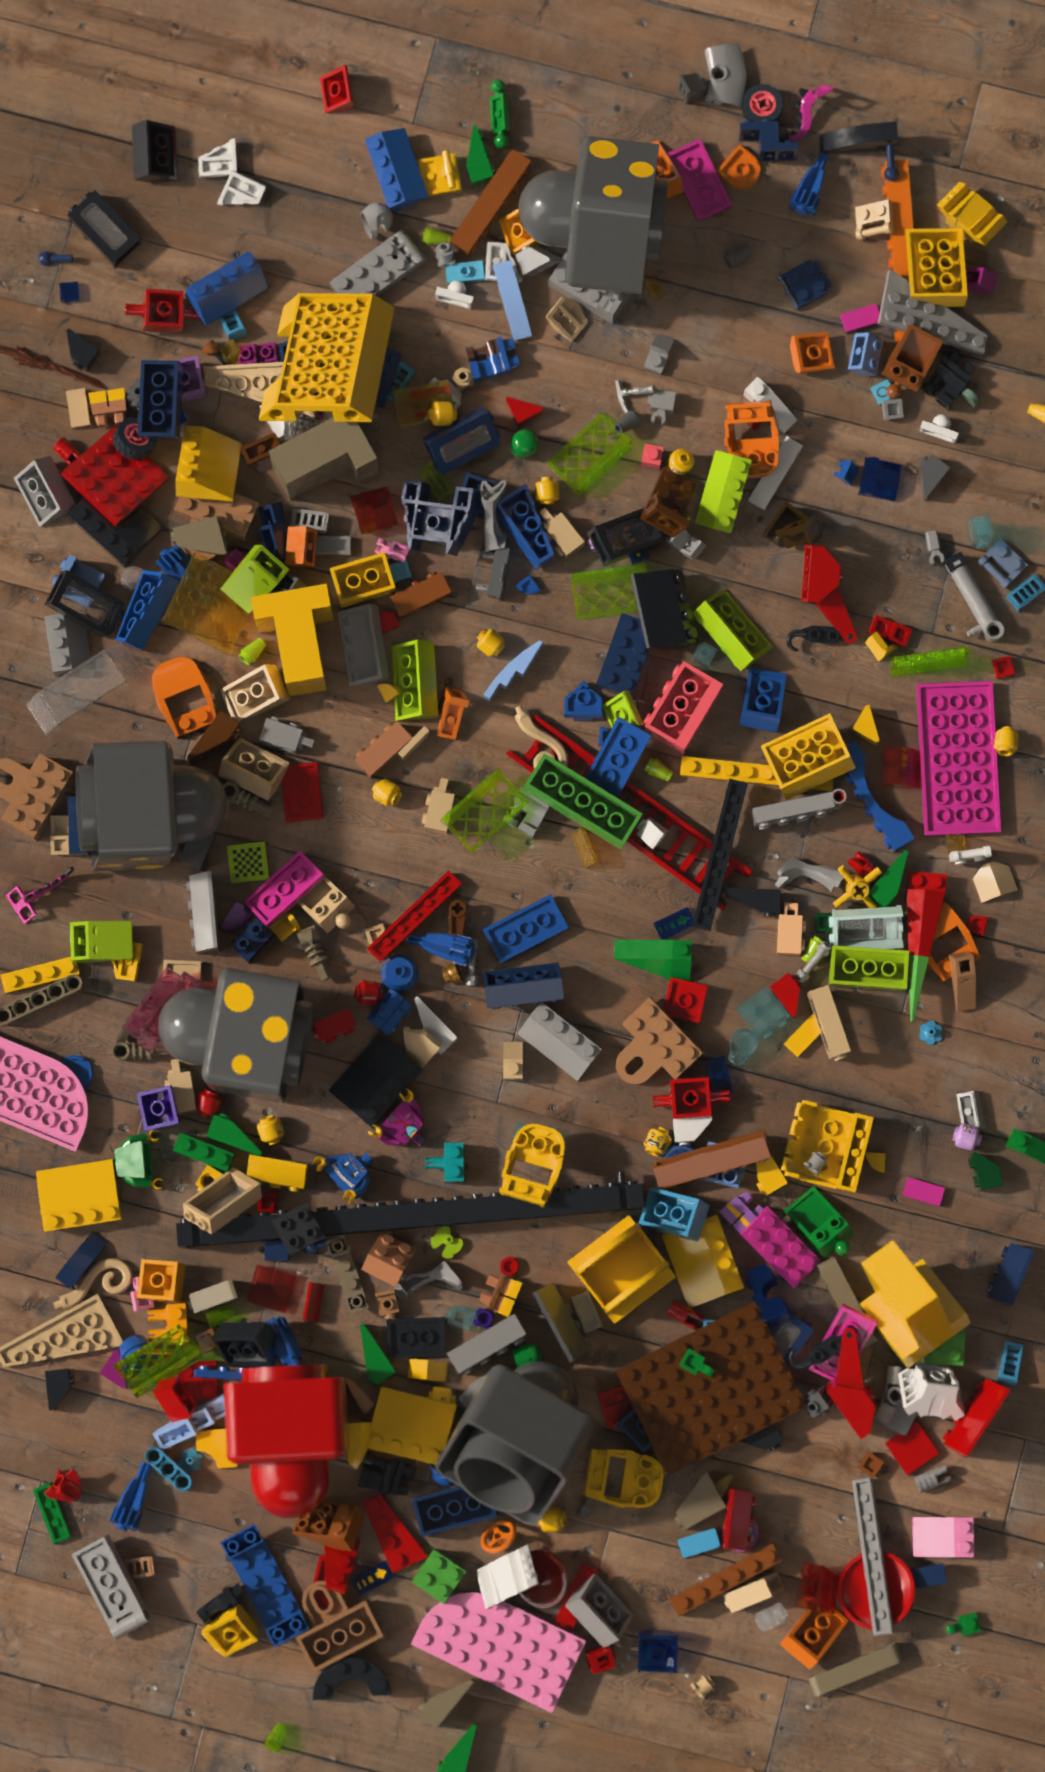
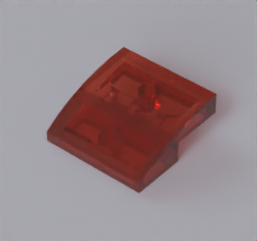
M256 1264L245 1301L285 1313L296 1276Z

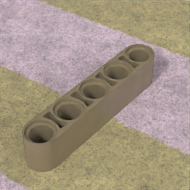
M69 975L0 1007V1014L2 1012L9 1013L8 1020L0 1021V1025L9 1026L78 994L84 988L83 980L78 975ZM73 979L79 980V986L76 989L70 988V982ZM56 987L62 989L59 997L52 995V991ZM40 995L43 996V1004L36 1005L35 998ZM26 1004V1011L18 1013V1005Z
M835 1257L816 1265L838 1310L842 1303L863 1313ZM872 1332L864 1348L877 1342L874 1332Z
M894 1642L809 1677L808 1680L815 1697L896 1665L904 1661L897 1642Z

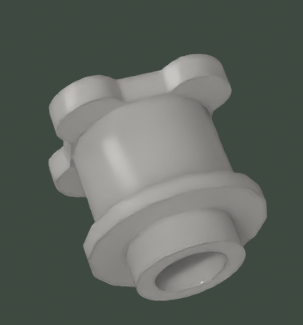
M447 242L437 245L435 251L438 266L455 265L456 259L454 258L453 245Z
M818 1151L817 1154L812 1152V1157L808 1162H804L803 1165L816 1176H819L820 1170L824 1165L827 1166L828 1163L825 1162L827 1158Z

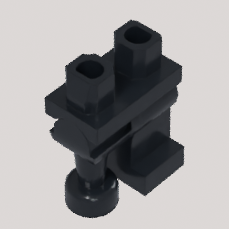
M955 352L947 358L944 357L937 366L935 375L930 383L925 382L921 387L927 395L933 397L937 392L935 388L941 382L945 383V387L937 394L935 401L947 411L970 383L975 368L969 363L963 369H960L957 364L961 357Z
M368 1451L364 1466L371 1468L373 1465L383 1469L382 1474L362 1469L358 1487L393 1496H408L410 1486L402 1484L401 1479L402 1476L413 1478L415 1468L401 1460L377 1458L375 1453Z
M239 1583L231 1589L228 1586L222 1589L223 1593L218 1594L196 1611L206 1626L213 1621L212 1617L221 1610H227L231 1605L235 1606L239 1603L237 1599L245 1593Z

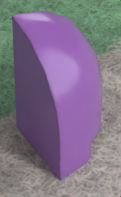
M236 901L225 918L221 929L227 932H236L242 929L249 922L253 912L244 908L242 904Z

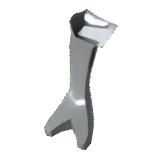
M505 480L493 488L488 485L487 481L481 482V500L485 511V552L505 548L507 533L501 532L496 518V506L506 490Z
M792 856L778 870L777 874L780 877L775 883V887L780 889L794 878L802 875L818 881L832 892L835 887L839 886L844 877L839 873L838 869H833L827 865L814 866L806 864Z
M443 1261L431 1272L411 1274L404 1279H400L394 1289L397 1296L403 1301L422 1286L435 1280L446 1282L459 1291L463 1289V1286L461 1285V1280Z

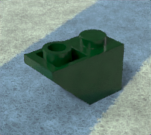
M972 1152L970 1158H968L970 1169H974L975 1176L972 1177L974 1187L978 1188L980 1192L1003 1186L999 1166L977 1152Z

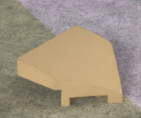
M404 1027L406 1054L419 1067L423 1068L441 1047L442 1042L427 1033V1027H424L423 1030Z

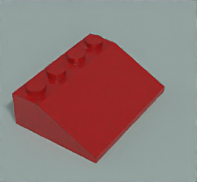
M987 1378L984 1381L979 1380L974 1388L976 1393L973 1397L969 1396L963 1406L966 1407L964 1410L965 1416L957 1421L953 1420V1423H955L952 1430L948 1429L942 1437L945 1440L943 1445L961 1457H968L1010 1392L1007 1388Z

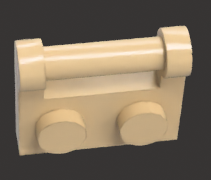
M891 200L855 207L856 238L859 241L869 236L894 232ZM885 221L882 226L870 229L865 228L867 225Z

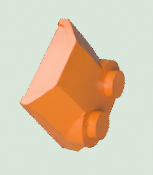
M829 332L798 334L791 337L790 350L793 366L797 373L805 375L809 372L835 369L828 336Z

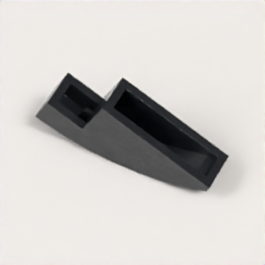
M897 122L858 125L819 135L820 152L824 154L876 152L878 145H891L898 142Z

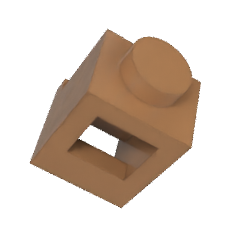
M391 1289L375 1293L380 1317L384 1316L385 1319L396 1317V1313H399L395 1290ZM385 1301L391 1302L390 1308L384 1307Z

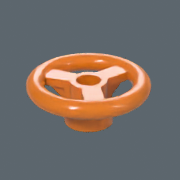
M498 1520L490 1524L482 1534V1548L488 1553H500L506 1550L515 1539V1525L508 1520ZM499 1526L509 1527L510 1532L503 1533L500 1531ZM493 1530V1539L487 1545V1537Z

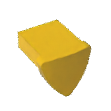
M878 632L872 634L865 641L878 661L898 649L895 644L888 647Z
M286 912L283 917L270 927L281 942H284L296 931L301 930L298 922L289 912Z

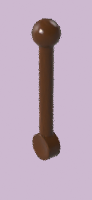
M447 677L445 678V687H449L452 684V679ZM444 690L438 705V715L442 713L441 708L445 699Z

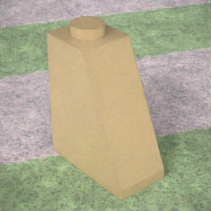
M778 1572L769 1574L724 1594L727 1608L733 1613L785 1590Z

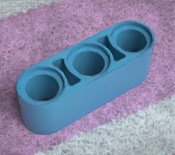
M152 1447L146 1451V1461L180 1491H186L192 1487V1477L158 1447ZM153 1450L158 1451L160 1454L159 1460L155 1462L150 1459V1453ZM168 1463L174 1466V1472L170 1475L164 1472V1467ZM183 1476L187 1477L189 1481L188 1486L185 1488L180 1487L178 1483L179 1479Z

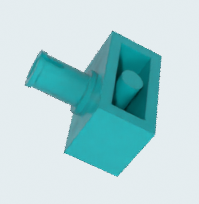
M444 1143V1155L442 1157H425V1163L433 1162V1164H425V1169H442L444 1171L445 1183H464V1143Z

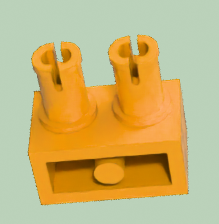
M186 1303L167 1304L165 1309L147 1310L148 1315H154L148 1317V1322L166 1321L167 1323L165 1329L148 1330L149 1335L155 1334V1336H149L150 1342L167 1340L168 1344L189 1343L188 1307Z

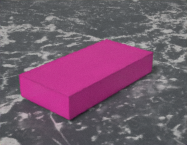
M877 304L840 314L845 333L877 324L879 318Z
M907 1177L902 1196L940 1207L945 1188Z

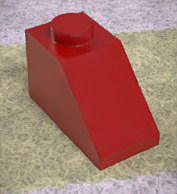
M787 973L772 984L769 989L793 1019L797 1013L800 991L798 985L800 982L794 974L791 976Z

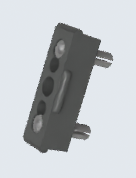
M509 547L495 549V553L483 551V558L493 559L489 585L480 583L476 585L477 590L487 591L489 598L498 599L499 601L503 600L512 552Z

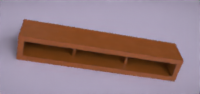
M514 149L511 150L450 239V244L456 250L467 257L471 253L475 254L480 247V244H478L480 240L488 236L491 224H495L498 221L502 208H507L511 202L510 196L513 192H518L522 185L520 183L524 177L527 178L531 173V160Z
M761 1130L654 1161L653 1171L660 1189H672L678 1184H689L698 1178L707 1179L713 1176V1174L719 1172L727 1173L736 1167L745 1168L750 1163L765 1162L771 1158V1148L765 1130Z
M773 1543L668 1599L679 1617L782 1560Z

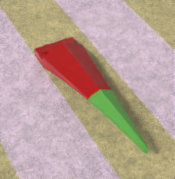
M909 871L907 918L910 1020L912 1023L914 1022L936 929L946 896L947 874Z

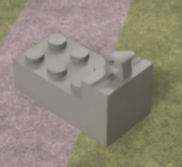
M566 252L549 278L548 286L566 297L574 299L579 305L613 324L632 294L570 286L565 278Z

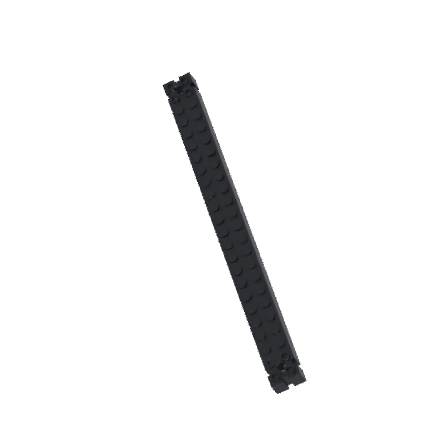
M618 1171V1182L607 1183L606 1187H599V1184L587 1185L586 1189H580V1186H569L568 1190L560 1191V1187H554L544 1207L510 1196H502L500 1192L490 1193L491 1197H483V1194H473L471 1198L464 1199L463 1195L452 1196V1200L436 1197L432 1198V1202H425V1199H414L413 1203L406 1204L405 1200L393 1201L394 1205H386V1202H377L372 1207H367L366 1204H355V1208L349 1209L347 1205L335 1206L336 1210H328V1207H318L312 1214L323 1235L333 1236L642 1210L644 1208L642 1184H638V1181L626 1182L625 1171ZM289 1210L277 1211V1215H271L269 1212H259L258 1216L251 1217L250 1213L239 1214V1218L232 1219L213 1234L202 1230L199 1226L186 1219H180V1223H176L177 1246L179 1248L281 1240L272 1220L289 1212Z

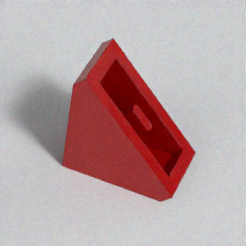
M506 397V406L518 427L541 416L543 413V407Z

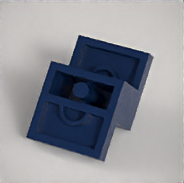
M764 119L762 122L745 120L744 123H740L739 141L758 140L759 162L797 160L798 142L785 140L779 143L778 121Z

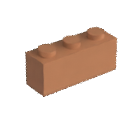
M398 722L388 724L384 728L385 732L380 737L378 735L370 741L371 745L366 750L362 748L355 755L357 757L355 763L370 779L394 759L398 752L412 739L411 735Z

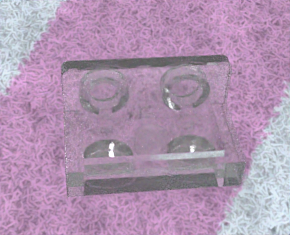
M299 413L297 421H284L285 441L321 424V422L314 420V417H304L303 414Z

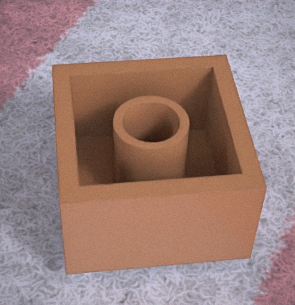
M381 1231L368 1253L361 1270L396 1287L416 1249Z

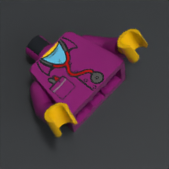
M406 1088L408 1091L407 1096L399 1094L403 1099L400 1105L380 1127L373 1124L372 1126L376 1128V1131L374 1133L368 1131V1134L377 1137L386 1145L400 1147L403 1144L407 1145L412 1140L420 1147L427 1140V1137L420 1132L424 1126L422 1123L424 1115L421 1105L413 1097V1093Z

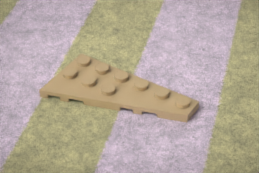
M284 362L203 366L204 386L262 402L265 390L281 377ZM299 411V413L317 417V411Z
M96 1294L1 1346L0 1361L3 1367H10L120 1347L123 1339L99 1294Z

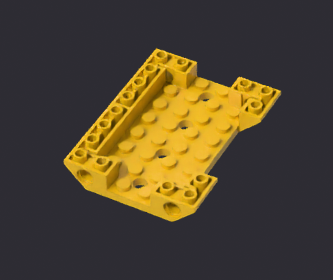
M298 293L283 306L277 334L278 337H289L281 377L264 392L259 421H297L299 411H332L334 422H372L395 310L394 307L374 294Z

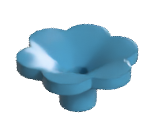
M928 1021L927 1024L920 1026L921 1033L919 1037L922 1041H926L928 1045H933L942 1039V1027L936 1025L934 1021Z
M191 1448L188 1451L181 1452L179 1466L184 1468L187 1473L201 1468L200 1462H202L203 1457L197 1453L196 1449Z

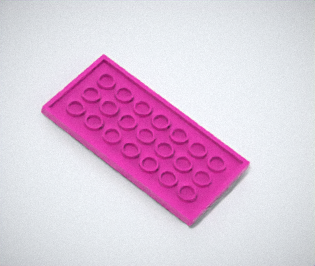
M993 681L916 684L924 836L1001 833L997 750L993 746L996 734Z

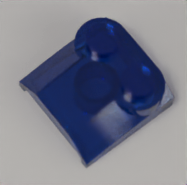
M865 457L858 495L895 502L902 465L883 461L877 457Z
M644 1630L638 1632V1672L677 1673L678 1633L670 1630Z

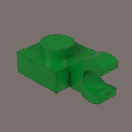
M689 1348L678 1365L693 1375L700 1371L704 1375L711 1377L714 1372L712 1368L703 1364L705 1360L703 1356Z
M976 1612L958 1616V1623L945 1626L947 1634L960 1631L961 1636L981 1632Z

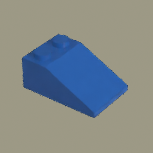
M749 667L739 720L740 726L777 732L781 718L787 674Z

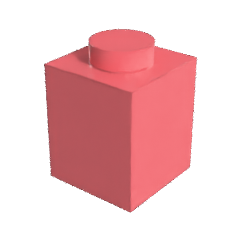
M645 444L641 467L660 470L664 447Z

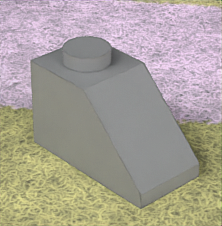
M532 245L523 247L521 252L515 254L523 276H534L561 262L560 257L543 248L533 247Z

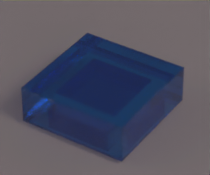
M78 281L59 283L61 303L80 301Z

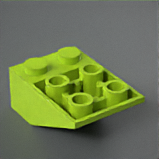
M254 545L220 590L249 614L253 610L251 597L269 594L286 575L289 568L263 545Z
M132 921L70 922L71 961L76 963H92L133 959Z

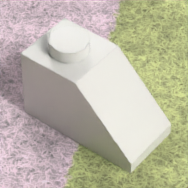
M652 818L643 819L637 827L639 829L637 835L652 849L656 848L668 833L666 828Z
M712 1116L673 1119L674 1144L679 1143V1145L687 1144L690 1146V1142H694L712 1122Z

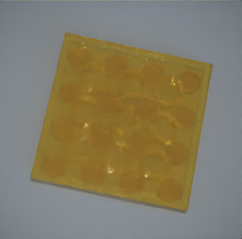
M195 552L162 621L212 648L230 655L249 614L220 590L233 572Z

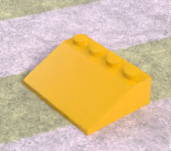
M962 228L906 229L911 298L945 307H964L968 293Z
M185 425L176 475V496L233 501L242 443L206 427Z
M830 713L761 745L786 800L856 768Z
M113 1159L36 1171L44 1232L121 1220L122 1211Z
M717 1215L705 1219L698 1242L669 1234L662 1235L689 1308L744 1288Z
M381 1387L370 1427L367 1448L436 1464L451 1437L457 1404Z

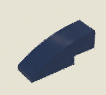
M282 501L259 507L263 526L258 527L263 546L277 559L283 561L286 550V522Z
M91 1232L55 1278L72 1290L108 1243Z
M943 1563L910 1569L914 1576L916 1589L947 1583Z

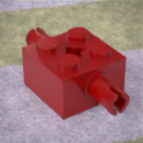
M146 289L142 305L125 303V315L142 316L143 331L180 334L183 329L184 319L201 320L194 308L184 307V291Z
M709 1077L670 1080V1095H652L653 1101H660L653 1102V1108L671 1106L673 1119L711 1117L713 1103L731 1102L730 1097H722L730 1096V1090L712 1091ZM690 1094L697 1097L692 1104L686 1100V1098L690 1097Z

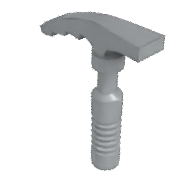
M615 381L618 399L625 413L630 411L628 405H626L625 396L656 392L655 385L623 389L622 381Z

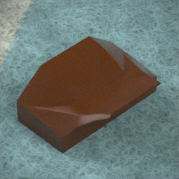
M274 432L240 448L248 466H253L258 471L263 472L273 468L269 450L281 444Z

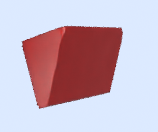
M308 1283L302 1317L303 1321L318 1322L324 1290L323 1284Z

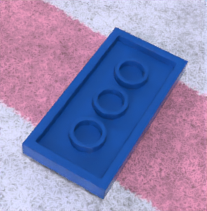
M618 716L585 779L619 798L652 734Z
M550 894L484 928L483 932L500 964L569 929Z

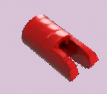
M65 437L58 440L52 448L68 465L74 462L73 457L78 458L82 455Z
M860 851L855 853L854 858L848 860V864L863 878L876 868ZM881 873L869 884L872 886L883 875V873Z
M676 1300L672 1301L666 1313L667 1316L693 1330H697L699 1326L688 1319L687 1316L689 1315L700 1321L705 1317Z

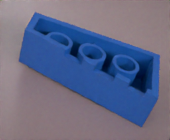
M524 484L499 500L496 506V515L537 571L552 561L554 553L546 532H544L542 522L535 509L533 499L528 491V486Z
M143 570L115 640L132 649L143 650L180 581L162 572Z

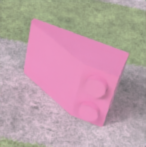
M913 1517V1557H974L973 1517Z

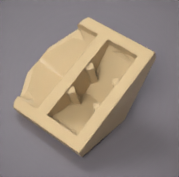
M561 297L545 316L553 329L571 342L588 323L582 307L574 299Z
M995 861L984 864L973 878L981 903L1018 891L1009 866Z

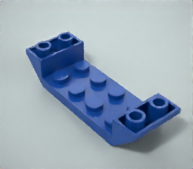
M256 1524L220 1542L258 1612L274 1647L309 1629L293 1593Z

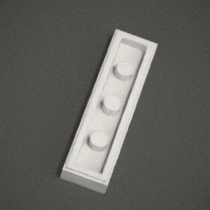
M786 436L779 448L777 468L772 474L760 479L748 499L750 503L762 510L766 509L803 445Z

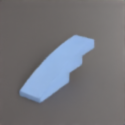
M511 260L493 264L513 340L532 336Z
M539 640L514 658L493 680L483 694V698L490 702L499 686L507 690L516 674L524 677L542 648L543 642Z
M224 1394L197 1406L191 1418L169 1422L153 1432V1436L161 1450L197 1435V1431L213 1425L215 1420L224 1417Z

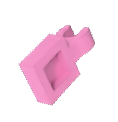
M379 539L377 545L383 548L377 546L375 549L376 554L385 552L387 557L401 562H405L410 552L408 545L394 540L392 543H389L384 539Z
M139 1277L132 1278V1284L136 1290L131 1292L134 1311L155 1308L153 1300L137 1298Z

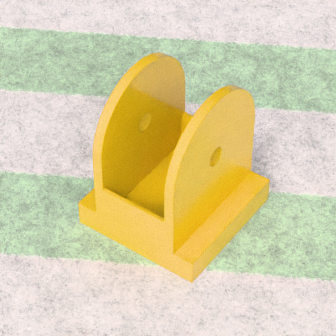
M630 1215L567 1262L613 1324L617 1323L676 1278L669 1268L670 1264L664 1260L642 1231L641 1226L635 1223Z

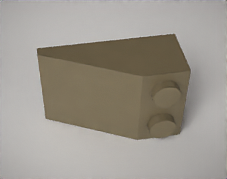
M470 1678L431 1696L429 1699L424 1698L417 1707L420 1710L418 1715L436 1729L474 1683V1680Z

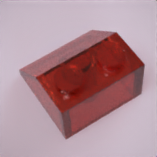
M387 486L350 496L361 535L398 525Z
M883 746L881 787L919 789L920 751L900 746Z

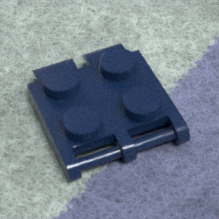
M808 260L777 277L784 285L786 295H789L793 301L795 310L828 294L827 289L832 287L826 274L821 277L819 276L824 270L818 260L814 262ZM785 278L791 286V289L788 287L786 281L784 280ZM792 293H795V295H796V297H797V299H798V301H799L800 303H798V302L796 301V299H795V297H794V295H793Z

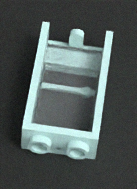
M896 905V907L847 910L832 909V916H829V928H832V934H829V944L878 949L904 948L902 940L903 911L901 905Z

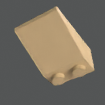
M264 664L220 689L231 718L237 723L271 710L290 700L277 666Z

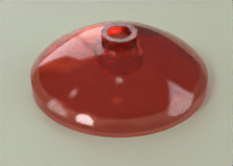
M536 1549L529 1551L539 1584L519 1594L527 1603L534 1607H552L563 1599L568 1588V1575L565 1566L555 1554L547 1550Z

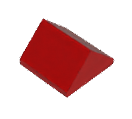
M344 65L321 76L320 83L325 113L354 110L348 66Z

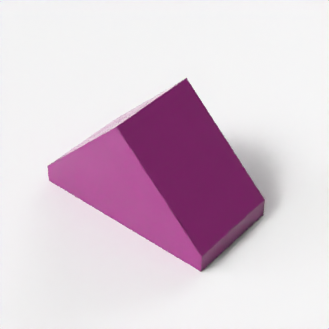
M117 1349L114 1350L99 1374L125 1389L128 1386L124 1367H122L120 1362V1351Z

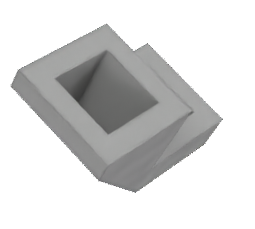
M683 530L674 538L665 533L666 542L694 561L706 547L702 541L692 537L686 530Z

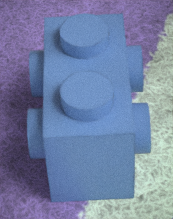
M869 332L855 333L848 370L860 376H876L883 339Z

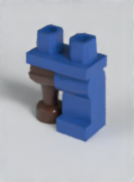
M502 337L489 340L486 346L475 350L473 347L466 348L468 360L471 362L470 368L474 383L510 374V370L520 367L517 355L507 358L506 354L508 351L516 350L513 338L503 340ZM487 356V360L476 361V357Z

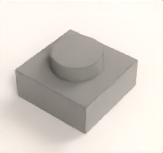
M902 398L882 401L884 420L904 417Z

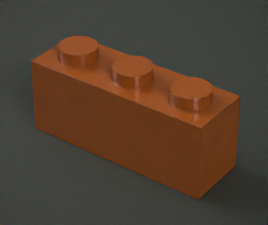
M433 572L427 576L426 580L421 582L420 580L414 581L409 585V588L405 590L400 588L394 591L393 595L390 596V600L400 620L452 596V593L442 572L438 574Z

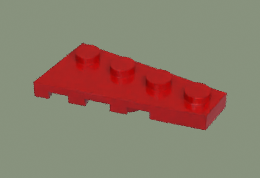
M380 1493L361 1501L392 1573L428 1557Z

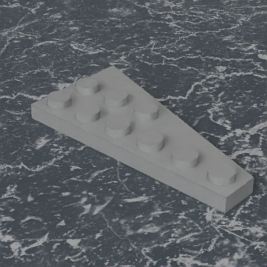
M891 269L887 271L878 325L905 332L909 324H912L942 340L943 344L980 355L984 354L988 335L945 306L912 299L909 281Z

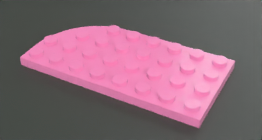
M0 1037V1121L77 1152L85 1134L89 1117L87 1096L78 1077L61 1062Z
M462 1593L449 1597L444 1604L438 1603L427 1613L411 1645L553 1713L586 1641L504 1601L485 1609L482 1593Z

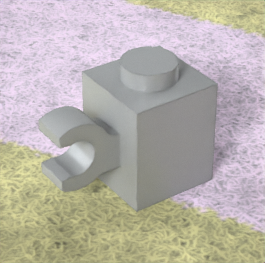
M656 389L655 393L649 394L647 405L651 406V412H655L651 417V423L654 424L655 418L660 417L662 419L661 425H664L666 420L665 414L673 415L676 392Z

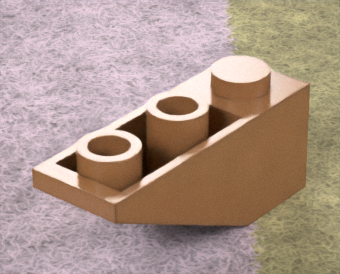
M969 952L950 954L949 960L956 1011L975 1009L976 971L974 956Z

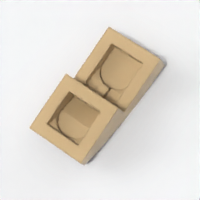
M51 815V855H70L68 815Z

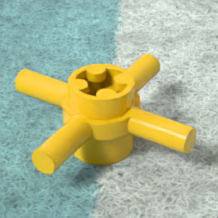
M844 865L840 866L838 871L845 878L846 893L833 902L834 906L838 909L852 898L863 900L869 908H876L877 904L868 895L869 883L882 873L881 870L876 867L863 878L858 874L851 875Z

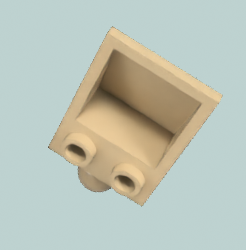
M326 877L297 902L327 934L336 925L342 929L347 928L351 923V918L347 914L355 907L347 896Z

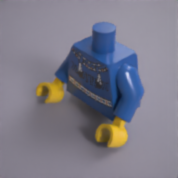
M352 1153L326 1158L318 1156L314 1159L312 1164H319L316 1170L320 1172L325 1167L324 1170L327 1175L344 1192L343 1200L349 1198L350 1205L354 1203L355 1199L367 1193L371 1175L366 1170V1167L373 1162L367 1153H364L358 1160Z

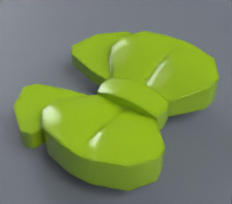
M448 1226L439 1228L434 1237H431L432 1248H437L443 1243L446 1245L442 1253L443 1258H453V1255L462 1249L463 1240L453 1238Z

